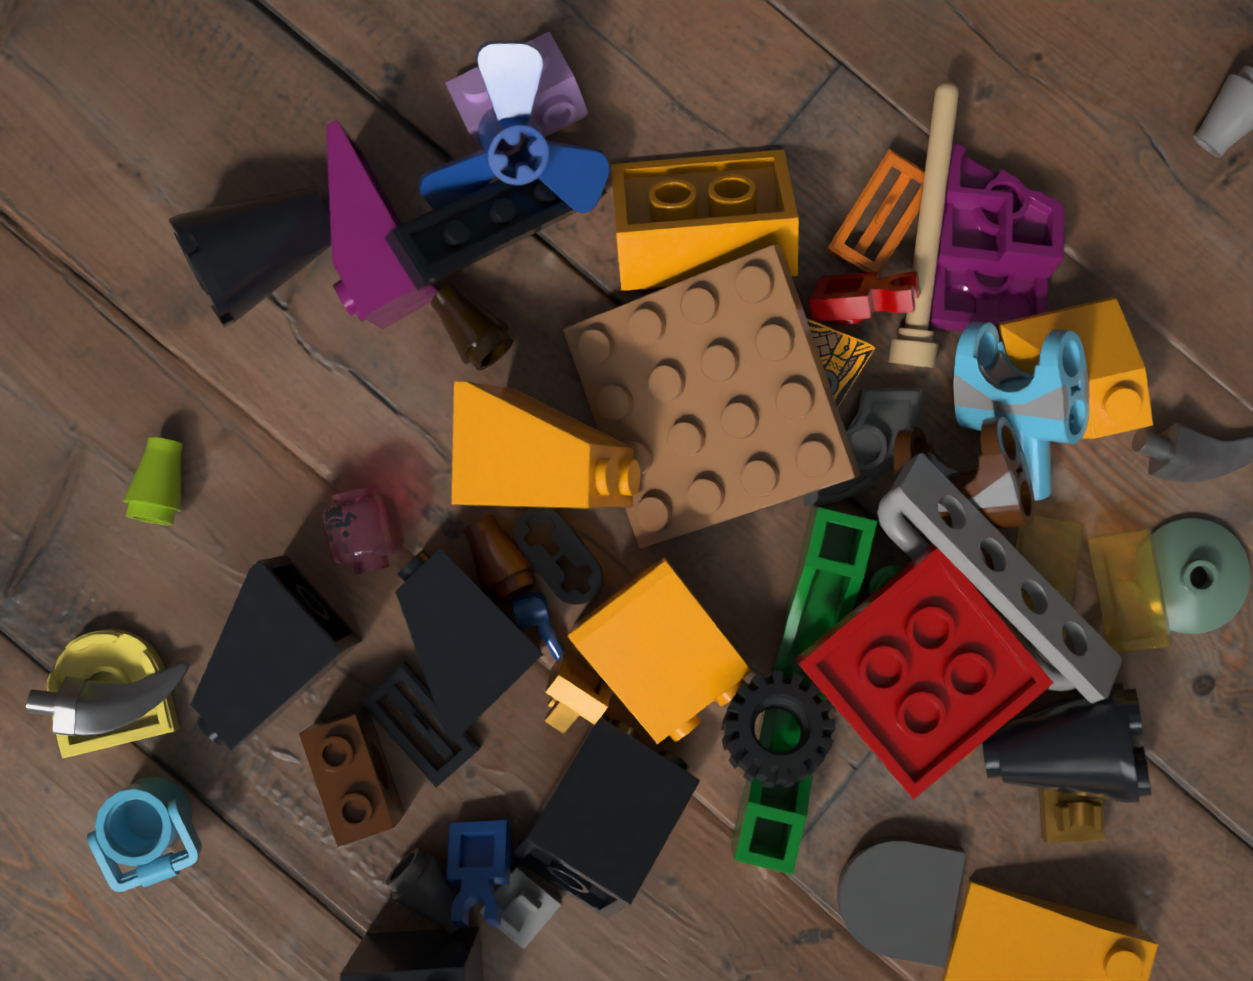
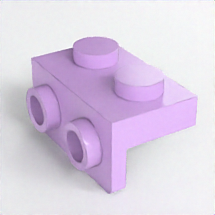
M550 31L527 42L538 50L543 59V69L531 111V116L543 137L561 130L588 115V110L575 77ZM476 67L445 84L478 151H480L482 148L478 140V126L484 114L493 107L479 67ZM520 133V140L516 145H510L502 138L498 144V149L507 152L508 155L520 150L519 147L523 144L526 134Z

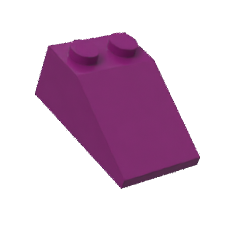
M335 120L326 125L332 264L341 280L333 284V287L341 303L351 316L356 314L361 322L367 320L384 329L429 304L440 290L436 283H433L418 291L384 239L391 229L402 225V222L361 148L339 121Z

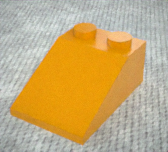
M969 879L942 981H1149L1159 944L1138 925Z

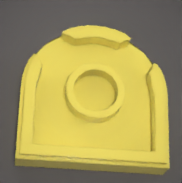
M118 629L98 630L77 637L65 647L58 657L53 671L49 674L47 691L58 693L66 676L85 678L89 681L128 684L164 670L165 666L155 649L141 637ZM170 693L169 696L147 714L118 729L96 735L67 736L56 734L63 759L174 732L180 729L172 693Z

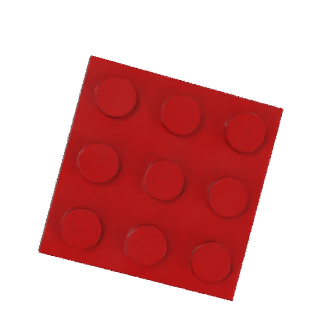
M934 544L930 545L795 658L797 663L913 800L1054 684L971 581Z

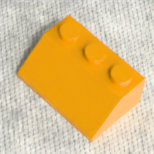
M784 149L611 164L621 291L636 289L655 290L660 287H669L771 245H781L791 276H798L799 217Z

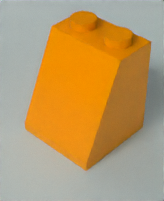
M454 381L452 504L572 508L633 507V496L637 494L640 486V467L637 460L634 459L633 447L517 389L467 381Z
M665 556L574 624L568 634L569 639L657 744L667 736H670L676 742L690 733L702 721L697 715L701 710L714 700L720 706L730 702L743 684L748 685L744 678L752 672L747 662Z

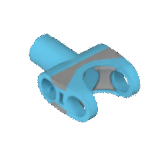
M971 322L960 336L955 356L953 387L956 420L959 426L964 429L981 431L983 420L986 418L1001 416L1007 418L1017 435L1027 462L1034 501L1042 500L1052 493L1050 441L1076 444L1081 440L1087 428L1089 420V378L1082 341L1074 331L1052 330L1044 340L1040 353V364L1036 365L1035 373L1032 375L1021 371L1012 364L1005 352L1003 341H999V334L995 325L990 322Z

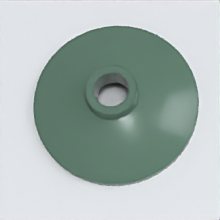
M1200 518L1177 519L1155 529L1139 547L1132 568L1134 592L1144 612L1162 627L1184 634L1206 633L1229 622L1243 606L1250 587L1251 573L1249 560L1238 539L1223 526ZM1201 566L1206 571L1207 579L1203 586L1195 588L1191 584L1190 574L1194 568Z

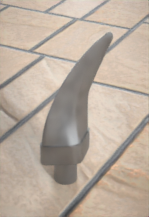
M1178 423L1173 424L1159 435L1141 429L1134 435L1132 440V449L1135 452L1150 457L1149 475L1166 481L1198 482L1210 480L1229 474L1253 462V437L1235 441H1221L1198 433L1194 429Z
M180 662L128 684L89 681L85 678L66 676L58 693L32 689L27 699V713L54 716L53 734L76 736L106 733L130 724L159 705L180 683L189 666L186 662Z

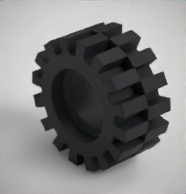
M772 671L770 677L764 678L763 674L757 675L752 678L748 685L743 684L730 701L722 722L721 730H724L722 744L724 751L728 750L731 755L729 759L734 769L739 766L745 772L743 777L750 782L756 778L763 781V787L773 788L775 784H782L783 788L793 786L796 781L802 780L803 782L810 777L831 750L834 742L831 736L836 730L835 719H830L828 715L832 707L828 699L824 701L819 699L817 695L821 690L814 683L809 688L801 683L804 678L803 676L793 673L791 679L783 678V671ZM771 708H780L790 712L796 718L800 727V739L794 748L785 752H775L765 748L759 742L755 734V721L763 711Z

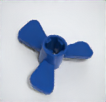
M523 41L485 42L477 50L476 60L493 108L484 114L478 126V140L482 150L426 171L419 181L421 195L434 210L488 185L495 176L513 185L526 184L539 178L576 212L587 213L597 205L609 175L607 158L598 148L546 141L531 116L543 69V59L533 45ZM520 133L526 134L523 144L519 147L520 152L508 156L507 152L498 149V144L502 138L510 145H516L520 140Z

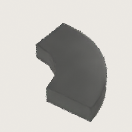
M921 388L860 390L857 411L845 431L861 475L805 494L804 506L824 505L849 498L874 484L875 481L888 471L894 464V444L898 432L901 429L914 428L916 426L921 404Z

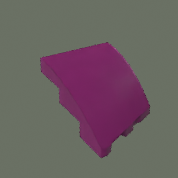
M952 143L929 328L963 332L971 322L980 321L990 322L995 325L999 334L998 323L1048 312V278L1064 259V205L1041 191L1028 189L1022 184L1020 179L1003 169L997 173L965 156V147Z

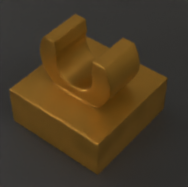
M1039 789L1041 839L1047 844L1106 840L1103 799Z

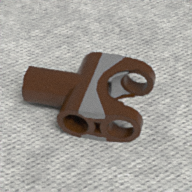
M1001 416L983 420L980 433L982 455L979 456V465L971 468H958L944 462L936 454L932 443H927L923 431L918 427L901 429L898 432L893 454L895 480L905 463L922 453L1002 535V528L1029 526L1032 523L1035 506L1029 470L1017 435L1007 418ZM938 504L942 520L953 529V522L949 512L941 504ZM902 512L903 517H904L921 535H925V534ZM980 546V554L984 563L994 571V564L990 554ZM975 586V588L983 596L984 594Z

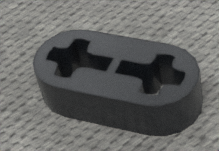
M532 507L524 511L517 519L514 528L515 541L521 552L534 565L536 571L562 601L575 605L584 604L592 600L600 591L603 582V571L598 560L564 517L555 509ZM536 517L540 522H544L549 518L554 521L556 528L550 534L561 549L554 556L542 542L536 543L533 546L528 543L526 537L532 531L528 524L531 518ZM564 554L576 568H580L585 564L591 568L592 573L587 578V582L591 587L588 591L583 593L577 587L567 591L563 587L562 582L566 579L567 573L557 560Z

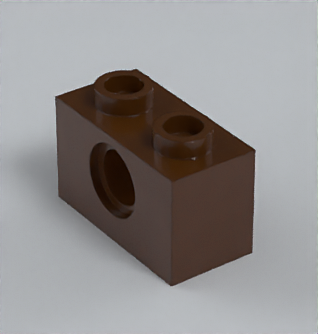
M364 706L313 723L299 733L338 847L395 828L405 812L372 716Z

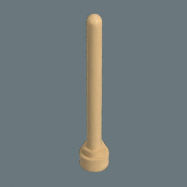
M952 82L939 84L934 95L912 272L918 271L921 294L919 298H915V311L906 314L905 328H899L897 339H891L888 363L936 368L938 344L933 343L934 332L928 331L959 97L958 88Z

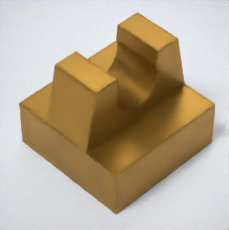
M563 651L559 659L551 667L545 692L551 696L548 702V706L551 709L546 714L544 721L563 734L579 716L584 717L595 725L608 708L611 688L595 670L568 652Z

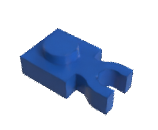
M507 820L450 823L446 880L452 887H461L453 901L451 910V922L456 927H468V912L477 903L485 904L484 920L489 926H501V906L494 895V886L510 884L512 827Z

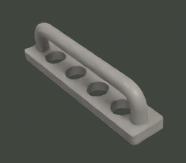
M920 453L908 460L890 491L879 503L877 515L885 533L911 560H914L930 546L927 540L903 517V512L1050 661L1052 665L1048 664L998 614L1054 682L1048 688L1049 690L1067 691L1077 689L1090 703L1108 698L1122 663L1119 654L924 454ZM938 504H941L949 512L953 522V529L942 520ZM980 546L990 554L994 564V571L984 563L980 554ZM1021 588L1026 590L1031 596L1034 603V613L1024 603ZM1062 629L1072 639L1075 650L1074 654L1064 643Z

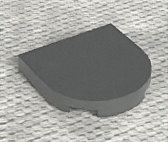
M905 837L881 838L863 848L846 862L838 881V907L848 931L862 946L876 954L945 968L966 852L963 848Z

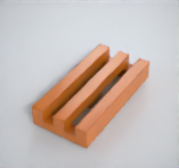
M888 149L827 247L826 252L834 257L837 255L846 261L847 265L854 269L858 268L864 273L878 272L879 276L920 210L925 170L893 150ZM891 167L901 172L855 248L852 249L845 245V241ZM912 178L921 185L874 261H871L864 254Z

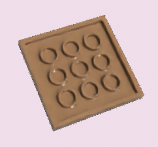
M771 245L563 329L597 429L634 448V459L637 460L640 467V486L637 494L633 496V507H625L639 549L861 475L781 245Z

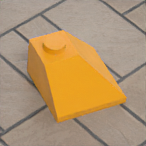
M1110 297L998 323L1000 341H1003L1005 352L1010 361L1021 371L1032 375L1035 373L1036 365L1040 364V353L1044 340L1052 330H1071L1078 334L1084 348L1089 378V420L1082 438L1095 439L1153 426L1146 368L1116 298Z

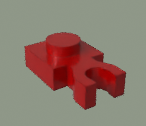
M918 271L903 272L879 278L878 272L820 276L809 299L812 321H831L834 325L848 326L857 324L865 318H871L874 311L892 313L914 312L916 308L915 298H919L921 294Z

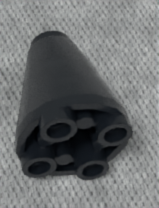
M1114 683L1109 697L1098 702L1090 703L1081 694L1010 719L982 743L987 777H1002L1003 783L1124 803L1140 802L1139 796L1152 795L1144 746L1132 747L1131 736L1143 735L1136 688L1124 689L1123 683Z

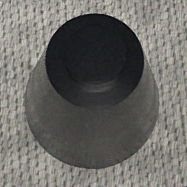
M313 187L191 211L168 219L202 291L204 290L206 295L210 296L214 304L211 307L223 328L235 323L331 247L329 193L319 196Z

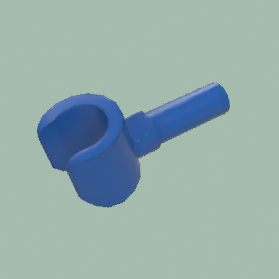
M532 592L515 598L513 611L518 628L524 629L538 625L540 636L543 638L555 661H557L566 649L554 630L555 627L551 622L545 596L538 592Z

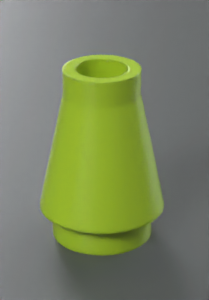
M148 437L145 452L122 500L128 503L126 517L147 523L173 525L175 513L182 512V443L165 438Z

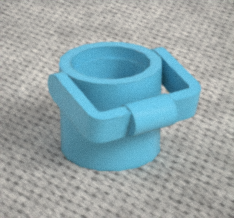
M157 776L142 778L108 798L98 811L95 830L87 834V841L108 885L114 891L124 892L140 885L146 888L179 875L181 869L195 864L198 860L202 844L191 823L192 811L190 800L183 789L170 779ZM182 839L185 850L175 854L170 852L161 856ZM117 863L132 867L137 866V868L122 873Z

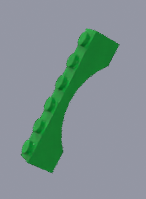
M811 506L772 671H783V678L791 679L793 673L803 676L804 678L801 683L808 688L814 683L795 658L853 611L864 580L877 521ZM822 691L817 695L821 701L828 699ZM780 708L767 709L762 712L757 738L765 748L775 752H785L798 744L800 727L798 721L790 712ZM813 774L803 782L799 780L793 786L785 788L782 787V784H775L773 788L763 787V781L754 778L750 782L746 779L730 844L734 861L793 875L808 813Z

